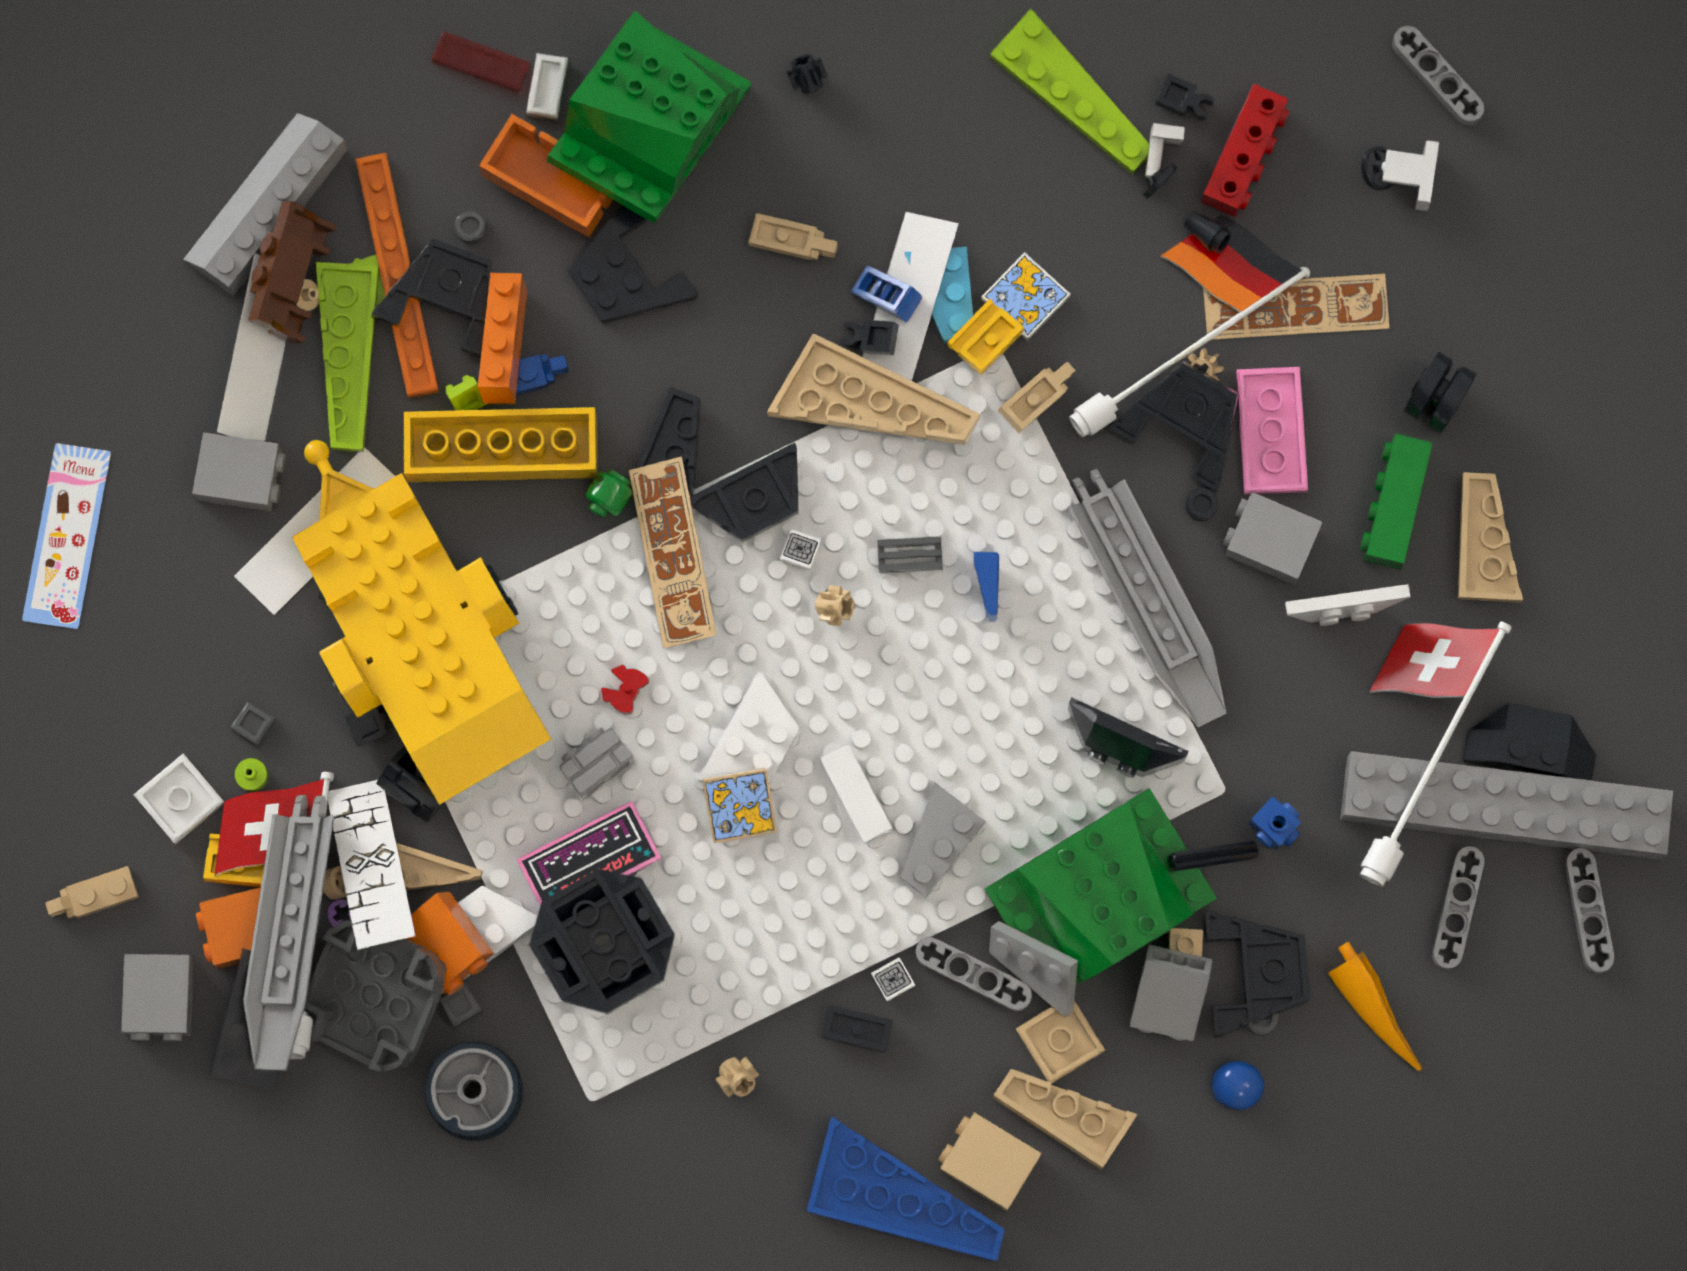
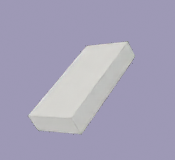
M537 54L526 112L527 116L558 120L568 58Z

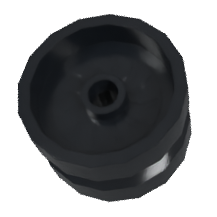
M1438 352L1429 367H1425L1411 391L1412 396L1403 412L1417 420L1424 415L1430 405L1434 406L1427 420L1428 427L1442 434L1471 387L1477 373L1462 366L1457 369L1451 381H1449L1446 377L1453 366V359Z

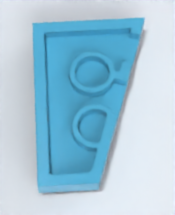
M967 247L951 248L931 317L943 343H947L973 316ZM909 251V252H904V254H905V256H906V258H907V260H908V262H909V264H910L911 251Z

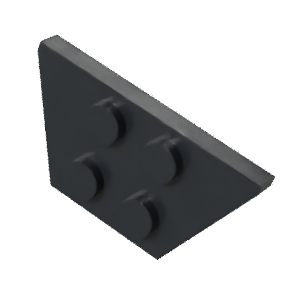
M795 442L690 496L692 508L742 543L799 514L797 446Z

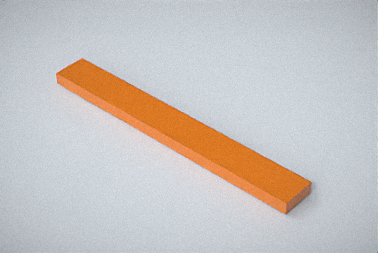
M381 153L355 160L386 297L391 288L405 274L411 263L387 154ZM410 297L399 327L392 325L407 397L413 398L439 391L419 300Z

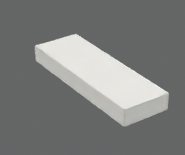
M849 744L820 757V761L863 844L893 830Z

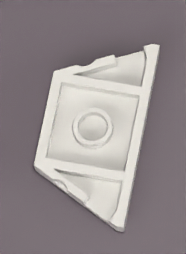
M1406 584L1285 602L1287 616L1311 623L1320 622L1321 626L1339 623L1340 618L1351 617L1352 621L1371 618L1370 614L1377 613L1410 598L1409 586Z
M757 673L698 777V781L703 783L702 779L766 768L770 785L797 737L800 728L763 674Z
M483 885L458 902L494 952L486 960L487 963L534 930L536 914Z

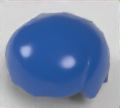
M1230 1061L1221 1064L1213 1073L1211 1088L1217 1102L1230 1109L1240 1111L1254 1107L1262 1098L1265 1086L1261 1072L1253 1065L1244 1061Z

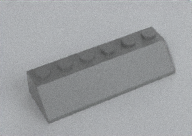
M297 113L183 260L232 296H235L250 277L254 253L261 255L260 246L267 233L274 232L282 202L294 201L302 206L306 205L348 149L344 139L319 121Z

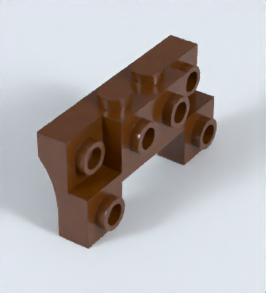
M294 201L282 202L274 232L267 233L260 246L261 255L258 266L252 274L253 283L250 292L256 295L248 321L269 329L268 333L290 343H304L305 336L299 334L302 321L310 319L312 313L292 304L298 303L312 253L317 256L329 254L330 248L325 247L324 244L327 233L336 231V224L316 216L307 210L305 206Z

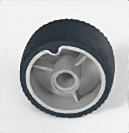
M465 1042L447 1049L434 1061L426 1077L425 1101L431 1117L448 1134L469 1141L485 1140L503 1132L517 1117L523 1100L522 1078L515 1063L502 1050L487 1043ZM471 1082L480 1083L482 1086L481 1094L475 1099H469L465 1096V1088Z

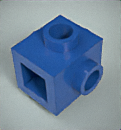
M1272 796L1250 820L1249 825L1257 832L1255 837L1265 847L1270 848L1273 846L1278 850L1282 844L1288 848L1297 839L1300 833L1296 829L1300 826L1301 821L1297 819L1300 816L1299 813L1290 804L1285 802L1282 805ZM1273 823H1279L1282 828H1276Z

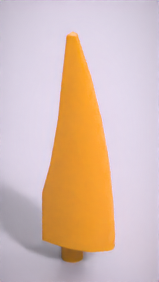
M1349 941L1338 947L1346 962L1328 972L1339 991L1362 1020L1396 1054L1416 1070L1420 1071L1423 1069L1399 1028L1384 993L1381 980L1364 952L1357 955Z

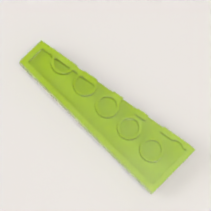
M1030 9L990 53V58L1133 175L1148 158V141L1041 19Z
M316 262L331 449L335 451L364 452L375 318H372V313L377 304L379 266Z

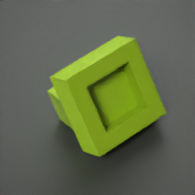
M465 375L462 377V383L454 387L452 384L446 386V394L455 411L478 410L488 404L483 402L478 389V383L473 376Z

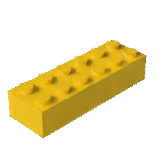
M595 407L404 412V475L407 482L595 478L598 474L597 414Z

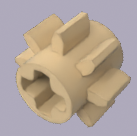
M1203 348L1200 352V357L1193 353L1188 356V359L1192 362L1191 365L1197 369H1200L1201 365L1206 363L1209 368L1205 374L1219 381L1215 374L1224 370V367L1218 366L1216 361L1219 354H1215L1212 357L1207 355L1206 348Z
M829 585L828 592L820 591L815 601V610L820 615L819 620L827 621L828 625L841 626L842 620H850L855 609L854 600L850 596L851 592L842 590V586Z
M732 1057L724 1061L719 1067L720 1076L716 1078V1081L728 1097H731L733 1094L743 1097L754 1089V1078L758 1077L759 1074L747 1057H744L741 1061Z

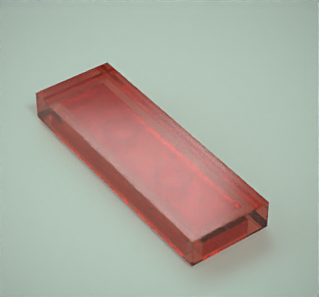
M442 31L431 58L432 62L518 93L530 68L529 61Z

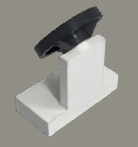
M1153 123L1145 177L1149 179L1147 181L1149 189L1143 194L1147 200L1178 169L1175 164L1160 168L1163 144L1181 145L1184 139L1185 127Z
M1426 141L1423 155L1393 151L1383 146L1370 148L1365 152L1361 162V171L1365 182L1370 188L1377 191L1387 190L1395 183L1416 186L1418 191L1415 209L1427 211L1431 202L1439 142ZM1374 152L1376 160L1373 163L1374 173L1370 178L1368 160ZM1379 178H1382L1383 182L1389 183L1386 186L1381 187L1376 185L1374 182Z

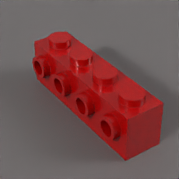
M1253 84L1203 193L1201 203L1235 218L1239 209L1246 210L1253 194L1248 192L1252 181L1258 183L1265 168V165L1260 164L1264 154L1271 155L1278 139L1273 134L1277 126L1283 128L1290 113V110L1285 109L1288 98Z

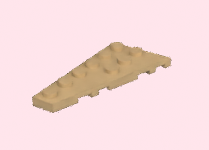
M814 333L767 411L770 417L963 445L966 444L980 420L979 413Z

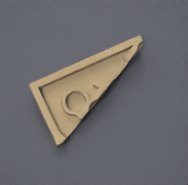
M396 843L406 891L481 880L482 870Z

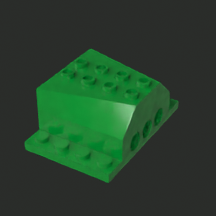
M634 11L570 98L564 134L548 154L547 162L655 224L751 89L752 82L655 28L637 11Z
M1150 788L984 888L1006 925L1078 960L1076 984L1084 982L1171 930L1200 908L1217 899L1199 868L1172 871L1169 868L1168 856L1170 854L1188 850Z

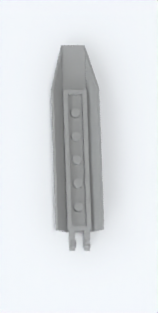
M1098 469L1090 471V477L1100 493L1090 497L1084 482L1079 477L1073 479L1074 488L1082 503L1071 505L1068 509L1155 676L1199 728L1227 714L1213 647L1125 479L1112 488H1107Z
M299 795L295 798L293 815L290 818L277 814L272 815L243 1000L256 1070L287 1071L305 1008L334 821L333 815L326 817L327 800L325 796H315L311 817H307L308 800L306 795Z

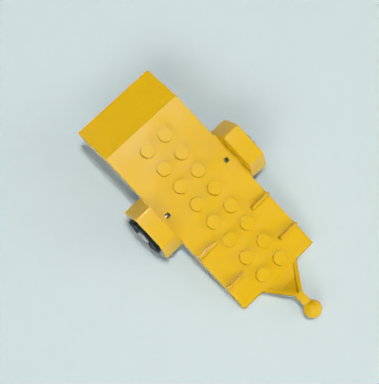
M313 440L306 445L304 456L310 464L317 465L322 475L319 521L292 536V539L303 557L302 560L309 568L327 601V606L333 612L345 634V637L324 648L319 654L335 688L351 711H354L357 717L383 704L411 758L440 805L552 739L495 640V637L519 624L516 615L519 613L503 582L498 578L490 564L485 566L483 557L478 558L458 571L456 570L402 473L373 489L334 471L328 461L330 453L328 446L323 441Z

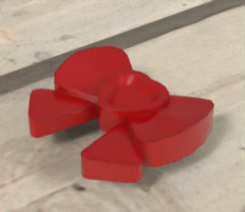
M620 665L613 668L611 672L623 684L619 686V691L602 687V697L605 703L610 702L618 712L632 714L634 711L633 701L639 694L640 689L649 684V679L639 670L627 669L625 665Z

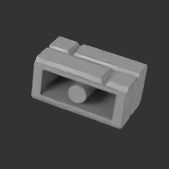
M611 727L606 731L603 728L596 730L587 738L589 744L580 750L575 747L561 758L563 763L559 765L560 770L583 800L635 762L633 755Z

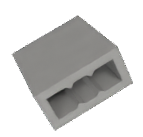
M203 432L192 495L196 501L271 512L273 503H278L280 484L276 483L278 472L283 473L286 454L282 453L278 443Z
M1251 492L1248 501L1242 498L1235 516L1240 518L1236 529L1230 527L1222 545L1228 547L1225 556L1296 585L1322 521Z
M1148 945L1129 1027L1137 1028L1144 1033L1155 1032L1168 1035L1175 1040L1193 1041L1210 977L1212 959Z
M124 954L121 1032L129 1035L131 1041H150V1036H163L162 1041L180 1042L182 1041V1036H191L194 958L190 955Z

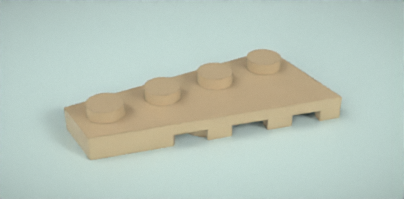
M1463 472L1458 599L1522 603V592L1518 584L1516 565L1512 557L1508 530H1506L1503 516L1504 511L1495 474Z
M1013 1069L1009 1071L992 1097L1100 1170L1103 1169L1138 1115L1130 1111L1125 1112L1111 1107L1110 1104L1099 1100L1097 1102L1086 1098L1072 1090L1061 1089L1047 1081Z

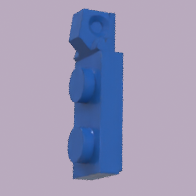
M547 354L521 359L516 396L548 387L547 384L555 382L553 376L568 372L564 355L548 359Z

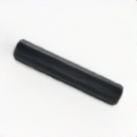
M1247 841L1175 852L1168 856L1169 868L1172 871H1180L1251 860L1258 857L1259 851L1255 841Z

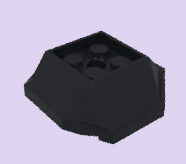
M596 869L541 902L529 946L562 1002L608 1015L664 982L675 933L642 878ZM603 934L610 936L612 944L607 950L601 951L594 947L595 939Z

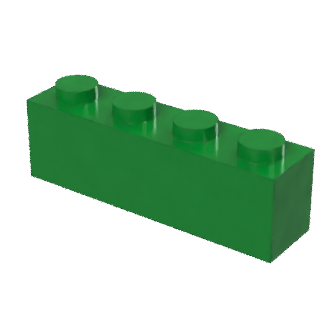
M1396 433L1392 442L1386 441L1381 459L1387 461L1385 472H1378L1374 490L1380 491L1377 503L1371 502L1367 520L1373 521L1370 533L1364 532L1360 547L1361 551H1365L1363 561L1401 570L1404 565L1433 442Z

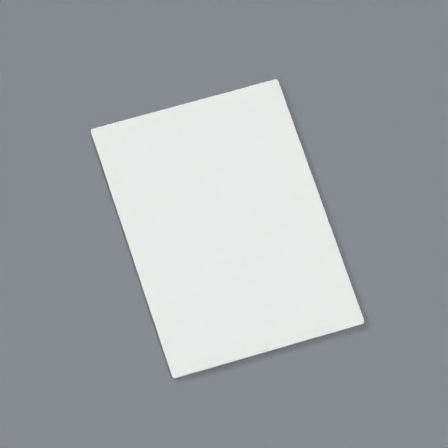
M1004 354L982 375L965 361H962L917 383L980 414V420L965 445L828 425L795 441L797 446L799 514L742 543L692 508L717 634L715 636L663 649L638 517L502 581L519 613L516 615L519 624L495 637V640L552 739L445 801L477 869L483 871L481 878L487 888L538 915L540 905L516 859L632 801L661 860L630 876L642 878L675 933L664 982L608 1015L561 1001L529 946L533 931L513 944L589 1101H597L918 944L924 938L933 937L994 907L984 888L1148 788L1151 789L1169 820L1224 794L1225 786L1191 719L1155 676L1068 509L1069 506L1079 504L1080 502L1038 420H1034L1021 433H1018L998 412V409L1021 389ZM788 445L770 454H767L747 465H744L724 476H721L703 486L694 489V494L739 472L740 470L762 460L763 458L787 447ZM791 529L821 539L811 571L780 560ZM941 536L943 570L879 573L877 540ZM935 546L884 548V552L935 549ZM974 552H998L1000 554L998 616L996 622L989 621L973 563ZM936 557L885 560V565L936 562ZM829 585L842 586V590L850 591V596L855 603L854 613L850 620H842L841 626L828 625L827 621H820V615L815 610L817 596L820 594V591L828 592ZM620 665H625L627 669L639 670L649 679V684L640 689L639 694L633 701L634 711L632 714L618 712L610 702L605 703L602 697V687L619 691V686L623 684L611 672L613 668ZM759 672L763 674L800 728L797 737L769 785L777 832L713 843L703 783L698 781V777ZM1071 697L1188 750L1189 753L1185 762L1144 777L1135 775L1134 778H1130L1118 772V766L1106 761L1103 765L1087 757L1088 752L1084 751L1068 711ZM611 727L633 755L635 762L583 800L560 770L559 765L563 763L561 758L569 750L575 747L580 750L589 744L587 738L596 730L603 728L606 731ZM846 744H849L893 828V830L866 844H863L820 761V757ZM934 782H936L986 822L927 898H924L901 880L900 876ZM605 934L600 935L595 939L594 947L601 951L607 950L612 944V938Z

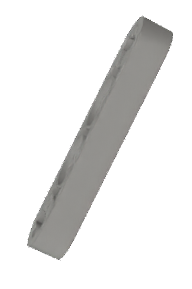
M1412 26L1399 28L1392 42L1396 54L1458 122L1466 126L1478 123L1484 112V103L1481 98L1419 30ZM1402 36H1404V38L1406 39L1409 37H1412L1414 39L1412 42V46L1417 52L1419 51L1420 47L1423 48V50L1416 55L1415 59L1411 57L1414 54V50L1412 49V47L1408 44L1404 47L1401 45ZM1424 57H1430L1435 60L1437 67L1435 70L1427 72L1421 69L1419 61ZM1444 80H1452L1457 85V91L1454 94H1445L1440 89V83ZM1461 93L1465 94L1462 101L1466 106L1474 105L1476 107L1474 111L1475 116L1471 113L1463 114L1465 107L1460 100H1458L1456 105L1453 104L1460 97Z
M1473 846L1462 848L1456 854L1453 861L1432 951L1434 964L1442 970L1455 968L1463 957L1485 860L1483 853ZM1468 853L1473 854V860L1478 862V865H1473L1469 871L1468 877H1475L1474 882L1466 877H1456V873L1463 875L1466 865L1464 862H1461V858H1466ZM1465 884L1470 888L1471 896L1467 901H1459L1454 897L1453 889L1456 885ZM1457 915L1463 920L1464 925L1460 932L1454 933L1447 929L1446 919L1448 916ZM1442 934L1450 939H1461L1460 944L1455 941L1453 942L1451 953L1456 955V959H1451L1448 963H1444L1443 956L1439 955V951H1444L1448 940L1441 939Z
M1577 848L1569 853L1565 859L1567 882L1583 963L1590 972L1601 974L1613 965L1614 951L1595 857L1589 850ZM1577 855H1580L1582 860L1588 861V865L1583 869L1584 877L1591 875L1592 880H1582L1575 883L1574 878L1578 879L1581 877L1579 868L1572 866V862L1577 859ZM1588 886L1594 890L1595 899L1592 903L1585 904L1579 900L1577 892L1580 887ZM1595 918L1600 922L1601 931L1598 935H1589L1585 932L1584 922L1586 919ZM1604 938L1605 944L1600 943L1598 948L1600 955H1606L1607 960L1602 962V967H1598V963L1591 962L1590 957L1595 955L1594 944L1588 947L1587 942H1595Z
M924 938L918 943L915 951L916 959L923 967L1011 1011H1022L1030 1004L1031 990L1024 982L936 938ZM932 944L936 946L935 952L943 957L945 951L952 954L946 959L944 969L937 967L941 961L934 957L926 961L924 959L925 953L921 949L923 947L929 948ZM957 958L964 959L968 964L967 973L963 976L952 974L949 968L952 960ZM991 973L997 978V986L993 990L986 991L980 987L978 980L982 974ZM1003 980L1010 982L1006 988L1013 992L1017 988H1021L1023 990L1022 996L1026 1000L1024 1002L1018 1001L1014 1005L1011 1003L1012 997L1004 992L1002 998H998L995 995L1001 990Z

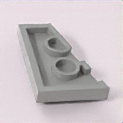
M1000 921L995 923L991 927L989 953L1065 1018L1070 1015L1074 1008L1078 960Z

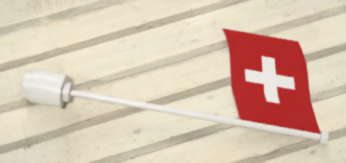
M1500 622L1497 627L1498 629H1462L1422 623L1404 625L1369 692H1401L1431 698L1464 697L1393 834L1390 838L1384 836L1382 840L1375 839L1362 862L1360 876L1370 883L1383 887L1386 881L1391 880L1404 855L1399 849L1401 844L1396 840L1504 634H1509L1512 628L1509 624Z
M321 772L320 780L290 789L247 793L224 801L215 876L238 868L265 865L272 815L277 814L290 818L293 815L295 798L299 795H306L308 800L307 817H311L315 796H325L326 800H328L329 784L333 781L334 774L331 772ZM303 1011L290 1059H304L305 1053L309 1051L313 1019L307 1016L306 1011Z

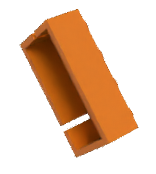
M511 114L479 165L482 177L589 238L604 215L602 207L607 209L613 199L548 163V154L559 140L543 131L538 135L535 126Z

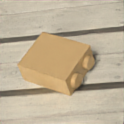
M974 1112L970 1119L964 1116L955 1131L960 1137L954 1146L947 1144L938 1161L943 1163L940 1171L1007 1212L1042 1153Z

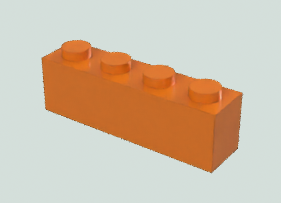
M522 273L490 274L478 389L484 403L515 404L528 292Z

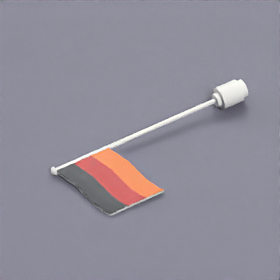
M1223 215L1214 220L1227 225L1228 230L1232 233V238L1222 252H1209L1192 234L1162 254L1161 258L1183 269L1212 296L1240 313L1113 399L1109 395L1103 396L1101 393H1097L1073 410L1074 414L1069 416V420L1076 432L1081 437H1085L1088 434L1092 436L1116 420L1115 412L1118 411L1116 406L1118 402L1301 278H1308L1310 270L1307 267L1299 269L1276 255L1244 226Z

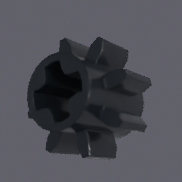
M810 54L795 58L791 62L792 69L787 71L793 89L797 90L800 88L801 92L805 94L819 90L823 86L822 79L828 77L821 58L814 60Z

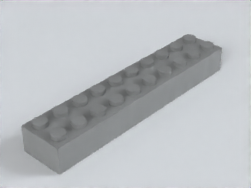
M1351 751L1346 762L1340 821L1396 827L1430 761ZM1437 762L1403 828L1568 849L1585 848L1592 852L1661 860L1668 853L1673 791Z

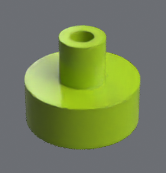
M248 758L237 765L235 779L238 785L245 791L256 792L266 785L268 771L261 761Z

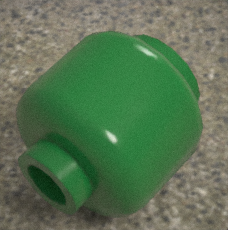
M609 469L608 473L604 471L599 472L585 492L586 499L591 503L588 509L601 518H604L606 514L618 516L632 496V491L629 487L631 482L612 469Z

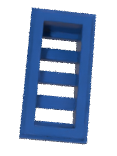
M868 265L851 290V293L905 322L910 319L922 299V295L914 287ZM876 278L877 281L875 282L871 291L867 293L868 288L872 284L873 280ZM897 290V292L895 293L894 297L892 298V300H891L890 303H889V300H890L891 297L893 296L894 292Z
M974 552L973 563L989 621L996 622L998 616L1000 554L998 552Z

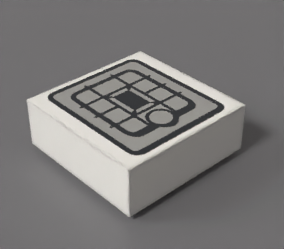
M791 529L780 560L811 571L821 539Z
M900 957L871 973L887 1002L915 987Z

